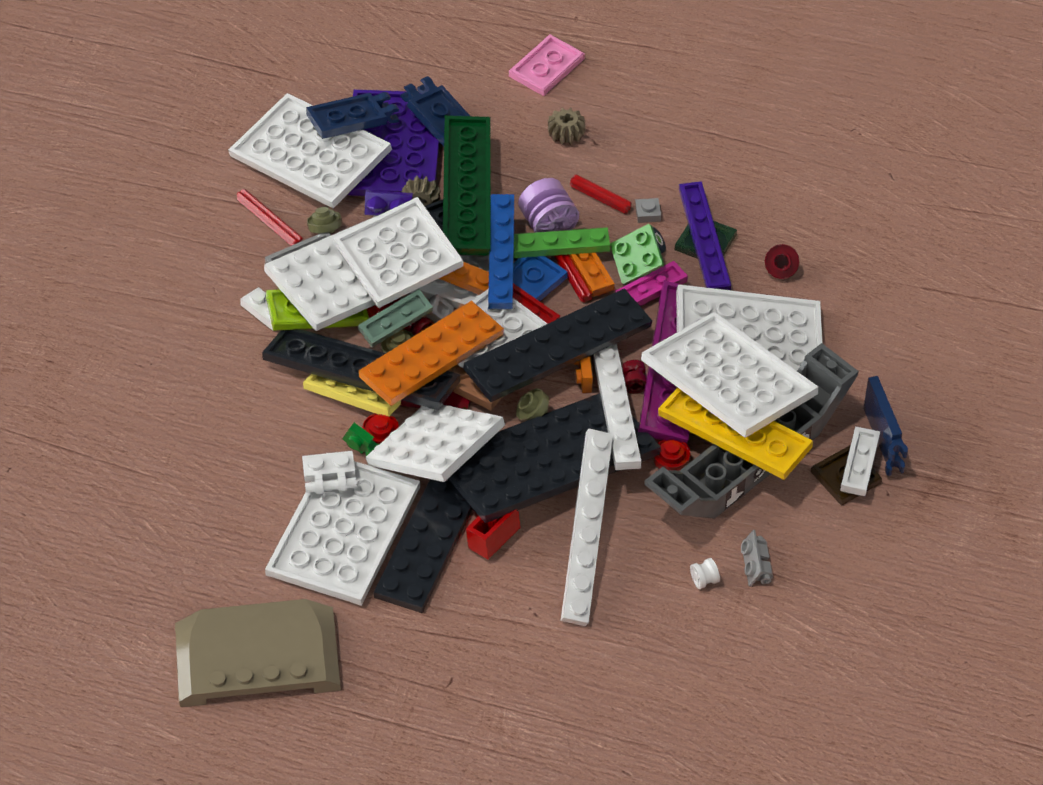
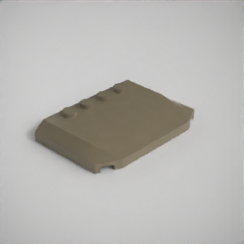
M308 599L211 608L199 610L175 623L180 707L207 705V699L306 688H314V693L341 691L334 613L331 606Z

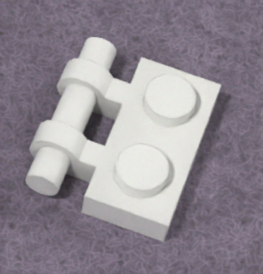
M353 451L302 456L305 482H309L305 483L306 493L316 492V494H324V491L338 489L339 492L347 491V488L357 487Z

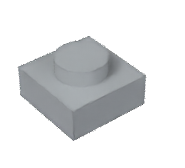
M659 198L635 199L638 223L661 222Z
M438 294L430 297L429 302L433 306V311L426 316L436 323L453 312L454 307Z

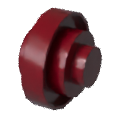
M779 244L770 248L764 260L768 273L779 279L793 276L800 265L797 251L786 244Z

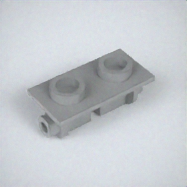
M752 530L741 544V553L745 562L744 571L747 575L749 587L756 580L761 581L762 584H769L773 578L770 562L763 561L769 559L767 541L762 536H756V531Z

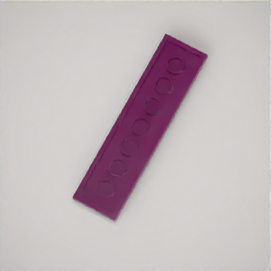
M663 281L652 346L677 333L676 290L678 285L681 284ZM648 366L638 432H647L652 438L660 440H676L687 444L689 431L658 415V408L678 387L650 366Z

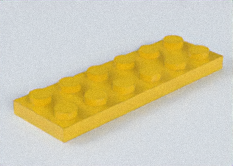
M679 388L658 408L659 416L783 480L787 478L813 447V440L775 421L745 438Z

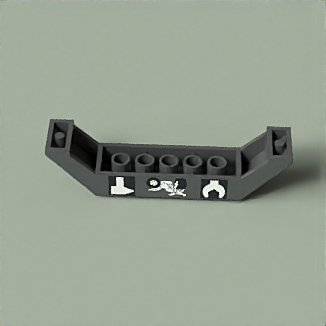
M823 343L804 357L803 363L797 370V372L818 386V394L774 420L811 440L820 435L859 373L858 370ZM713 444L680 471L667 470L665 467L660 468L645 480V485L681 515L715 519L771 473Z

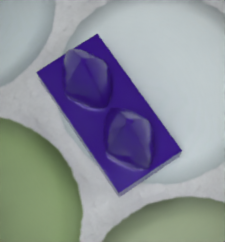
M366 190L365 215L378 216L412 200L413 193Z

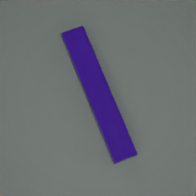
M702 181L679 184V193L705 287L731 291V282Z

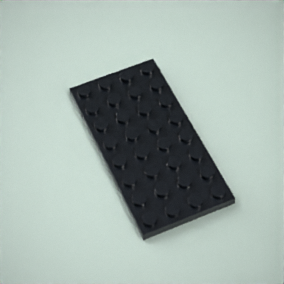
M600 393L543 414L542 417L539 416L498 431L448 479L484 523L503 517L516 509L517 511L579 487L587 430L593 429L608 433ZM632 416L641 462L660 455L661 446L649 433L638 432L639 422ZM612 450L610 453L608 475L620 471L615 470Z

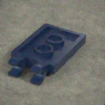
M426 76L420 80L423 84L418 86L417 89L412 83L404 86L407 92L402 93L401 98L408 102L407 107L444 146L445 115H470L443 85L437 87L432 79Z
M382 92L376 96L366 93L306 107V115L322 139L385 125L387 121L392 124L399 122L398 116L393 114L394 112H399L397 105H389L388 102L383 103L386 100H391L387 92Z
M868 377L863 409L872 430L880 431L878 445L886 462L885 473L891 476L892 467H897L902 474L904 473L905 462L900 458L899 452L903 458H907L908 447L903 443L902 431L879 377Z

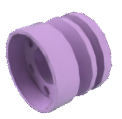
M544 178L535 181L522 192L518 200V207L529 222L534 233L572 230L579 220L578 209L560 181L554 178Z

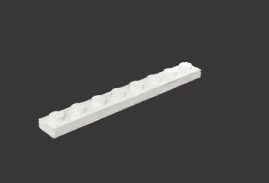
M616 343L593 354L607 430L608 433L613 434L611 450L615 470L641 469V458Z
M588 429L585 436L561 621L586 626L589 623L613 438L611 433Z

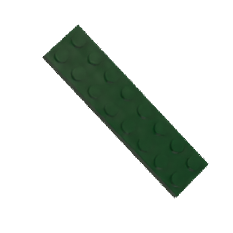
M445 115L443 233L459 255L489 256V252H491V117Z

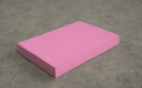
M549 34L509 70V77L545 96L585 59V53Z

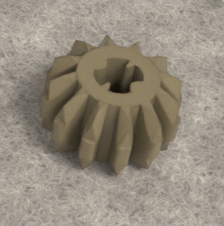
M561 108L560 112L553 111L552 116H549L548 133L554 142L560 141L562 145L568 142L572 145L573 141L579 142L580 138L584 136L586 129L584 116H581L580 111L573 112L572 108L569 110Z
M418 176L414 180L408 179L406 185L402 188V192L413 193V199L418 197L424 206L441 200L440 187L436 186L435 180L429 182L427 176L424 179H420Z

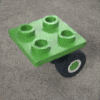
M650 224L610 244L621 283L624 285L664 266L661 254L666 250L665 241L661 233Z

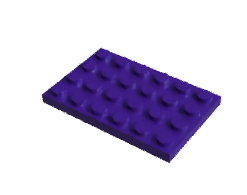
M353 90V96L366 93L376 96L382 92H387L391 100H386L383 103L388 102L389 105H397L399 112H394L393 114L398 116L399 122L392 124L387 121L385 125L364 129V131L391 143L392 150L347 195L365 196L366 190L402 192V188L406 185L408 179L414 180L416 176L420 179H424L427 176L429 182L433 180L436 182L439 141L407 107L408 102L401 98V94L407 91Z

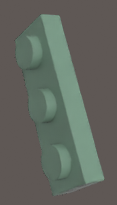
M418 289L359 324L358 329L370 346L374 347L432 312L433 306L421 290Z

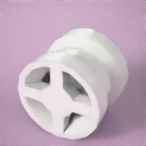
M712 558L705 559L702 564L695 563L690 566L692 579L698 589L705 588L708 583L716 584L720 582V574Z

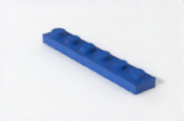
M491 194V252H489L488 309H513L514 194Z

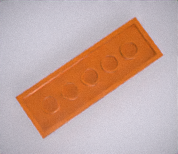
M470 301L360 369L359 377L392 406L503 336L504 328L473 301Z

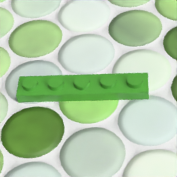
M608 227L514 234L513 258L610 251Z

